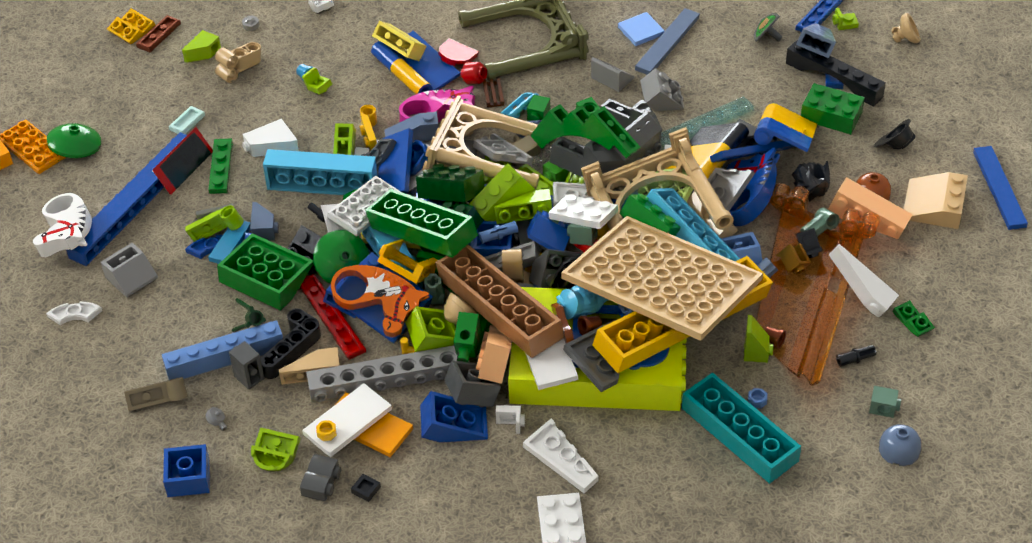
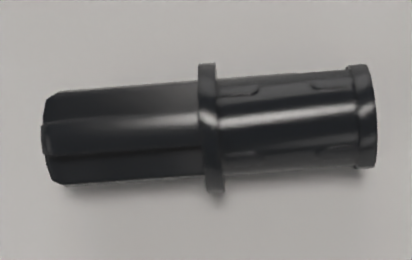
M874 345L861 349L852 348L849 352L837 354L836 361L840 367L855 362L858 364L860 360L875 356L877 352Z

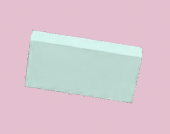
M190 106L169 126V130L177 134L180 132L186 134L205 116V112Z

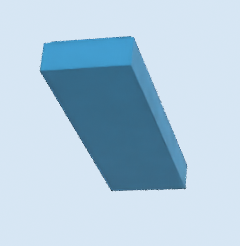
M244 221L242 226L236 230L228 228L208 256L209 261L219 264L239 246L245 238V233L250 231L251 222Z

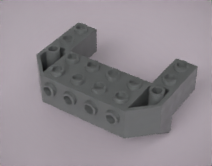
M608 99L600 108L605 106L641 148L630 157L625 158L616 147L608 150L592 140L583 146L565 137H560L552 143L550 163L583 177L581 168L598 161L602 174L658 153L661 148L662 128L655 113L644 100H640L631 108Z

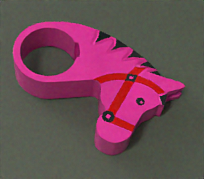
M474 86L461 90H432L413 95L400 105L399 123L410 118V115L426 112H437L439 123L445 118L446 111L449 110L451 102H455L457 96H461V99L464 100L463 103L474 106L475 95L472 92Z

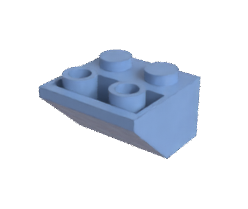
M753 232L721 238L740 259L748 256L756 265L762 262L761 247Z

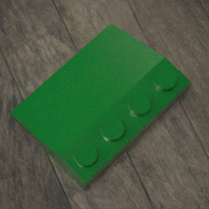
M252 233L217 265L218 278L220 283L278 310H282L294 298L314 262L305 256Z

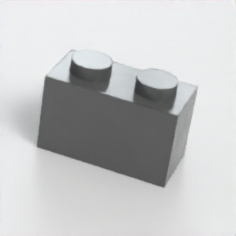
M244 341L229 351L234 377L248 390L264 380L260 354L247 342Z

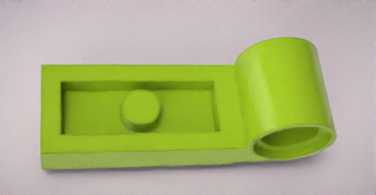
M229 205L185 226V230L195 242L227 227L230 230H236L242 226L244 220L234 206Z

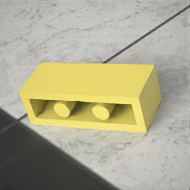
M382 21L378 22L372 35L405 57L420 61L427 47L392 24Z

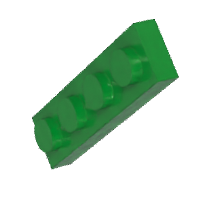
M232 138L214 139L208 188L209 194L228 192Z

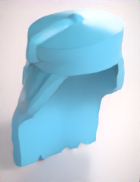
M577 285L571 289H564L556 297L557 303L564 308L567 320L596 313L606 301H609Z

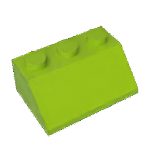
M507 163L469 205L474 206L485 221H496L494 206L530 191L537 190Z

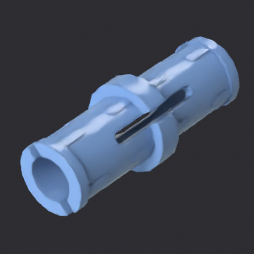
M513 221L501 226L495 225L494 228L479 232L478 234L481 243L484 244L495 239L501 240L504 236L518 233L519 231L516 222Z

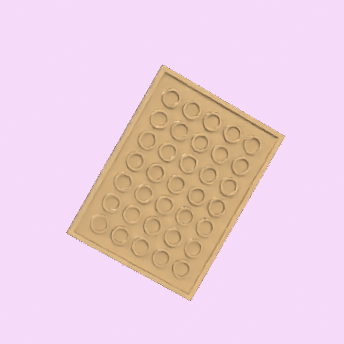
M628 216L622 219L563 270L561 279L700 341L763 278V273Z

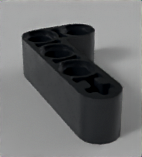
M297 308L288 312L287 318L291 332L261 357L265 378L274 379L278 377L279 369L295 362L321 338L320 325L316 318Z

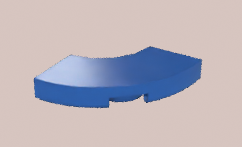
M216 235V237L207 239L201 238L190 244L185 249L186 253L202 259L212 252L223 235Z

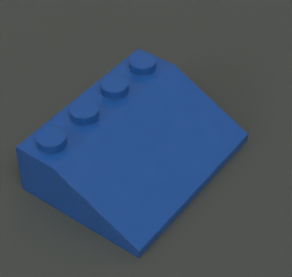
M372 252L359 264L388 270L408 281L416 290L425 291L414 282L377 262L379 257ZM349 276L338 289L337 294L345 300H356L365 293L367 283L359 277ZM429 294V298L420 302L419 307L429 308L433 296ZM380 304L348 310L393 344L408 330L405 321L400 335L396 337L386 336L383 332L385 316L383 314V307Z

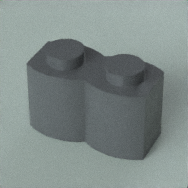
M314 454L300 485L301 496L326 501L327 497L333 494L335 479H339L341 474L338 459Z

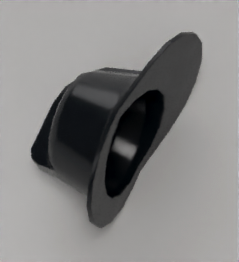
M907 119L900 123L891 132L881 137L874 146L878 147L886 143L897 150L907 147L915 139V134L909 127L911 120Z

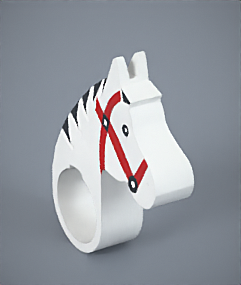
M65 193L48 201L44 205L42 213L50 228L47 232L39 234L33 240V244L40 256L48 257L61 250H73L77 246H87L84 238L91 228L92 217L83 200L73 193Z

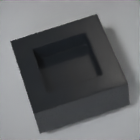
M362 474L351 487V493L369 502L381 488L379 481Z

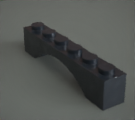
M798 40L787 48L786 64L800 71L815 70L831 75L846 85L855 95L865 97L864 102L873 107L884 97L886 82L832 56L827 58L796 45Z

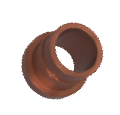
M580 316L577 322L578 330L581 335H584L602 326L601 318L599 316Z
M769 326L766 327L765 331L770 336L769 343L773 344L774 348L780 349L785 341L786 331Z

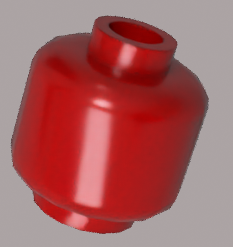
M467 62L461 69L460 74L466 84H482L487 78V69L481 62Z

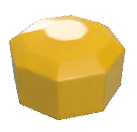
M330 420L321 421L316 426L317 437L322 441H331L337 436L336 424Z

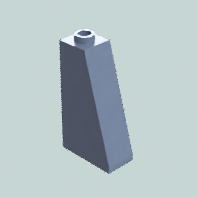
M814 23L803 28L796 45L829 58L836 41L831 29Z

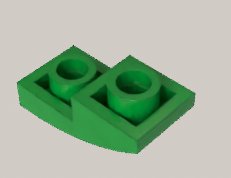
M910 300L895 307L892 311L907 329L917 337L935 328L925 313H919Z

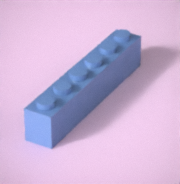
M277 320L161 355L168 379L180 377L185 379L231 365L229 351L244 341L262 356L282 340L283 335Z

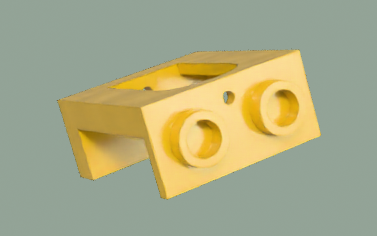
M402 239L381 247L379 251L380 257L377 262L415 284L423 282L429 274L435 273L437 268L435 262L438 260L434 257L422 262L413 260L399 251L404 241ZM391 260L397 261V262H399V263L405 265L406 267L410 268V269L413 270L414 272L411 273L410 271H408V270L404 269L403 267L397 265L396 263L392 262Z

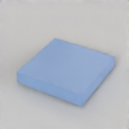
M647 12L618 23V28L635 46L656 39L664 33L662 27Z

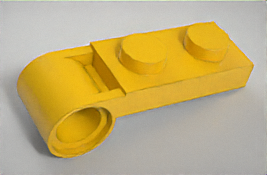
M364 105L360 108L362 125H359L361 136L365 135L363 137L365 147H369L372 150L377 144L372 129L377 124L376 108L373 105Z

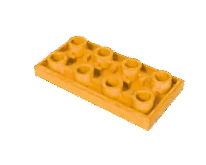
M26 119L0 134V140L5 147L38 174L66 158L52 152L47 146V136Z
M345 392L338 402L348 396L349 393ZM387 413L354 440L391 458L412 432L413 425Z

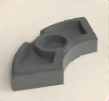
M379 139L372 150L366 154H361V156L376 157V166L378 167L390 155L396 141L394 139Z

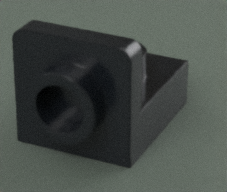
M815 228L795 233L798 244H802L809 258L819 255L818 252L823 251Z

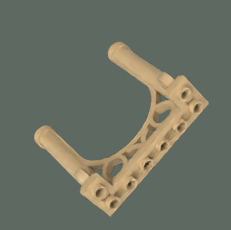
M457 96L455 102H451L449 110L446 111L445 118L441 121L440 128H437L435 137L433 136L430 146L427 147L425 156L428 157V160L424 162L422 171L433 168L435 164H444L445 167L459 165L460 168L473 166L476 169H482L484 176L494 178L504 165L475 156L465 146L464 137L472 135L475 129L485 127L499 128L527 136L533 133L538 124L463 103L464 100L461 99V96ZM447 146H455L456 149H452ZM515 169L535 189L537 188L540 178L539 174H531Z
M686 127L669 133L670 148L604 174H602L598 161L581 168L588 196L593 197L596 201H607L613 204L611 198L617 199L615 204L618 205V212L607 222L610 230L623 219L619 213L629 195L647 184L666 180L683 182L692 187L717 229L725 230L732 225L734 219L731 213L723 206L692 154L688 129ZM669 166H676L672 172L663 171ZM682 169L685 170L687 175L681 173ZM626 186L623 191H612L616 187Z

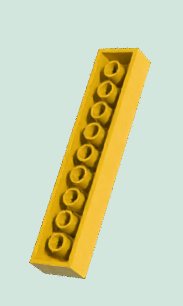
M748 256L735 262L763 273V278L723 319L766 298L773 284V281ZM634 311L597 329L592 345L617 373H620L690 336Z

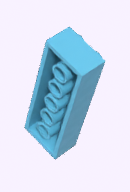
M267 149L263 162L267 190L344 195L359 189L374 176L378 177L376 157Z
M673 188L650 190L647 195L649 201L659 206L665 215L676 220L675 223L681 227L676 237L730 260L737 261L740 259Z

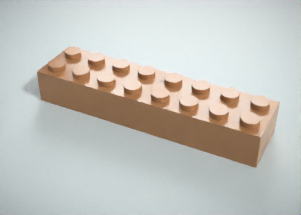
M465 246L453 258L445 256L435 262L438 276L442 282L531 358L564 338L562 322L556 315L471 246Z

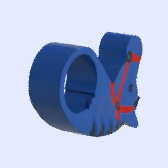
M775 147L767 153L759 152L758 155L750 159L736 160L727 166L726 170H751L755 173L729 211L734 219V226L749 224L761 214L769 203L776 183V163L780 158L779 153L775 154ZM747 202L743 207L736 210L740 205Z

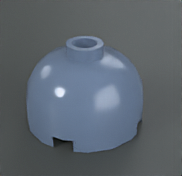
M903 424L893 425L883 432L879 441V452L888 463L900 464L899 466L911 465L918 460L921 453V439L912 427Z

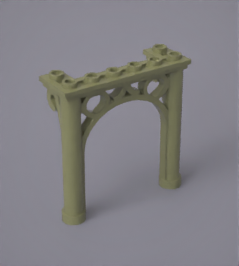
M512 0L470 11H458V18L462 28L511 15H528L541 20L551 32L550 42L537 52L484 64L487 69L488 81L498 76L576 57L587 60V53H589L587 40H589L588 32L584 30L581 24H578L577 27L576 23L571 19L570 12L566 11L565 3L561 2V0ZM544 9H549L551 13L546 14L541 11Z

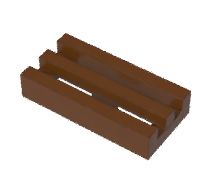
M496 78V81L490 79V82L484 80L483 88L487 108L504 106L500 78ZM494 85H497L500 102H497ZM487 86L491 87L493 103H490Z

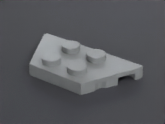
M495 133L491 134L490 139L484 136L481 139L474 140L473 148L477 149L480 154L489 157L491 161L532 165V156Z
M715 168L708 181L725 209L730 211L755 173L751 170L739 171L737 169L725 170L724 168Z

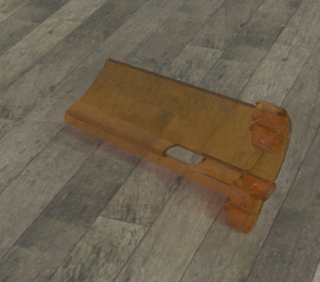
M778 183L775 185L770 199L772 206L781 211L770 261L778 271L770 277L773 284L767 297L760 300L756 321L764 330L769 326L786 331L783 345L780 349L773 347V355L798 378H800V375H803L809 384L814 386L821 380L849 288V283L829 254L840 244L857 259L863 240L875 236L880 217L874 212H866L861 216L860 212L856 209H847L844 212L841 224L839 223L835 229L825 230L817 237L823 251L818 252V256L809 258L811 264L806 267V271L796 275L795 272H788L782 259L775 255L789 244H792L793 247L798 245L795 233L800 232L801 228L815 217V214L808 211L809 191L805 187L797 186L791 190L788 185ZM831 276L841 280L837 294L828 290Z

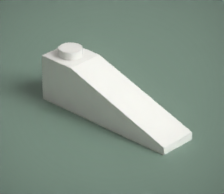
M840 244L829 254L859 300L875 316L880 317L899 296Z

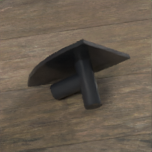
M579 254L562 263L553 277L549 288H556L561 281L560 289H567L571 283L561 279L562 271L580 257Z

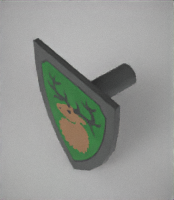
M771 13L761 19L754 32V40L756 42L766 31L777 41L781 40L782 35L772 26L780 18L779 14Z

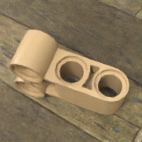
M250 42L231 51L224 47L220 48L215 54V59L219 62L215 69L216 75L227 83L236 80L239 72L260 63L261 45L256 42Z
M522 249L502 250L503 273L515 283L533 284L529 281L530 272L523 271Z

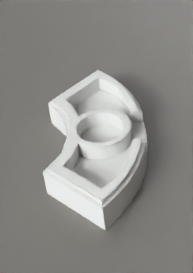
M80 301L77 304L65 303L59 305L46 314L47 317L62 325L72 320L90 322L102 312V308L94 303Z

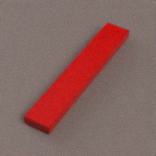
M312 274L306 277L300 289L347 359L350 360L366 353V348L340 310L323 302L326 290L316 275Z

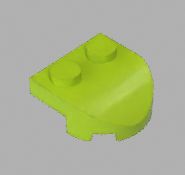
M260 427L255 446H251V456L256 465L261 469L281 471L294 461L301 438Z

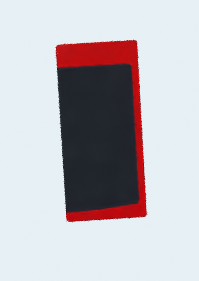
M195 127L152 171L171 195L213 153V149L197 127Z

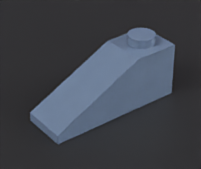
M437 112L418 113L385 129V137L410 128L413 130V140L430 141L433 136L435 137L437 128H439Z

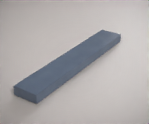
M685 8L635 65V70L647 75L657 68L696 23L700 13Z

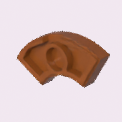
M559 303L551 304L553 314L562 322L565 343L574 340L573 332L566 319L563 306Z

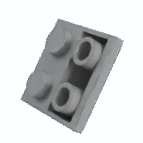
M655 68L640 80L644 101L653 110L684 109L680 84L676 80L670 79L666 73L660 72Z
M133 243L101 261L105 278L125 297H129L158 278L145 254Z

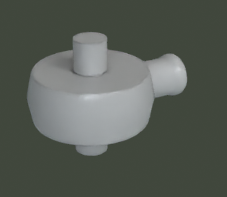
M210 408L205 415L207 421L214 426H219L223 431L224 428H227V425L223 422L225 419L224 413L219 408Z

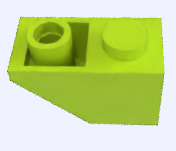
M202 30L182 49L184 62L188 63L212 58L221 48L219 36Z

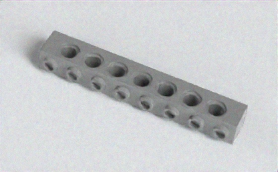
M453 345L307 371L311 402L341 398L345 392L350 394L363 383L373 391H383L392 387H404L405 385L422 384L431 380H443L447 375L451 360L457 361L455 347Z

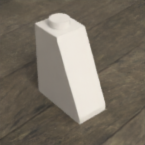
M282 119L243 134V148L252 157L265 156L267 149L299 151L296 137Z

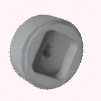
M256 16L243 18V28L247 31L256 30L259 27V19Z

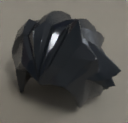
M826 161L824 166L814 162L807 164L803 162L792 173L795 179L793 184L801 194L808 198L809 202L817 196H824L829 189L830 170L828 161Z

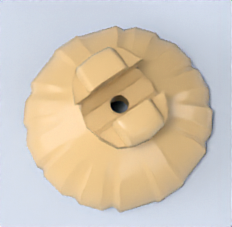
M904 13L900 19V26L897 28L893 27L891 30L893 39L898 43L904 38L912 43H919L921 39L912 16L909 13Z

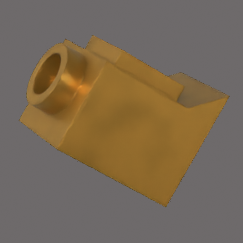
M801 243L795 247L789 244L775 255L782 259L788 272H795L796 275L806 271V267L811 264Z

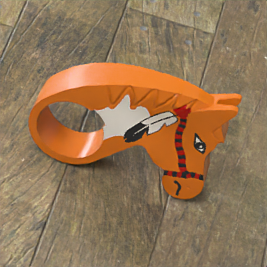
M353 265L344 267L335 273L331 281L333 299L344 309L355 310L377 304L382 305L385 316L383 332L388 337L400 335L407 317L412 313L415 306L419 307L420 302L429 298L428 292L416 290L413 285L400 276L375 266ZM348 276L359 277L367 283L366 291L356 300H345L336 292V287L340 280Z

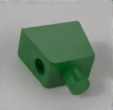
M459 312L454 336L457 361L469 362V357L474 358L477 356L482 336L479 314Z

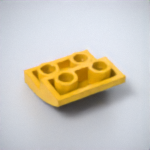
M130 8L122 19L116 17L107 30L132 44L146 35L156 24L154 21Z

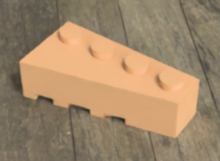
M847 177L828 210L836 213L841 219L899 239L913 215Z
M490 325L489 332H484L476 370H479L478 378L502 384L512 341L492 325Z

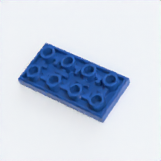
M410 128L382 138L394 139L396 144L387 159L379 165L378 171L379 178L405 194L409 193L413 130Z

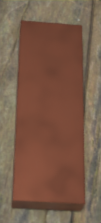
M168 15L165 16L136 43L137 48L149 53L152 52L181 24V21Z

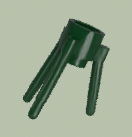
M238 298L235 299L248 312L245 315L246 323L232 328V332L249 328L250 326H259L262 322L266 321L262 312L254 310L253 306H249Z

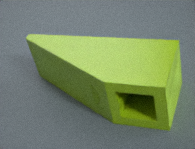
M549 189L530 191L494 206L497 224L533 219L537 210L540 212L552 210Z

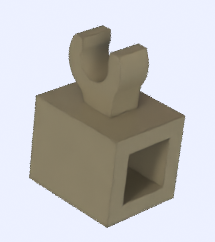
M529 134L522 139L515 135L514 142L507 140L512 145L532 156L533 160L541 156L540 146Z

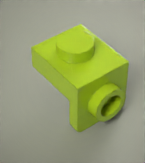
M315 67L302 76L307 89L317 94L326 92L333 85L330 79L320 76Z

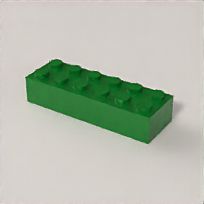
M389 189L365 210L371 228L452 258L478 236L473 217L393 189Z

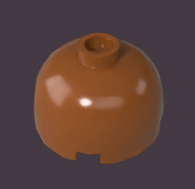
M869 172L861 175L856 183L888 201L890 200L891 185L884 175Z

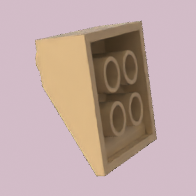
M947 172L909 179L904 210L913 214L909 221L959 229L968 175Z

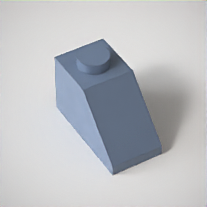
M252 202L251 233L267 240H275V233H279V224L275 222L274 214L257 202Z

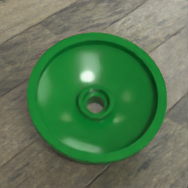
M67 123L55 127L48 133L47 146L57 155L68 158H83L96 153L100 149L101 137L98 132L87 125Z
M335 230L325 234L317 242L313 253V262L319 276L331 284L332 278L337 271L344 267L359 265L369 255V251L359 236H355L346 230ZM343 253H346V254H347V256H348L347 259H344V258H343V256H342Z

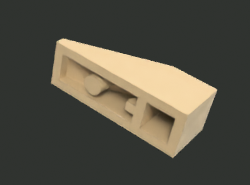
M338 347L318 349L279 369L281 385L307 382V371L340 366Z

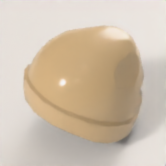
M453 293L449 294L444 305V318L447 321L457 324L459 312L477 314V311L462 298Z

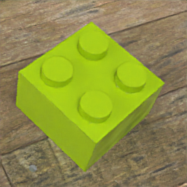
M415 306L406 320L415 352L453 346L456 327L454 323H450L444 318V310Z

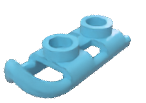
M527 92L520 95L501 114L519 118V113L522 110H527L533 95L539 96V94Z

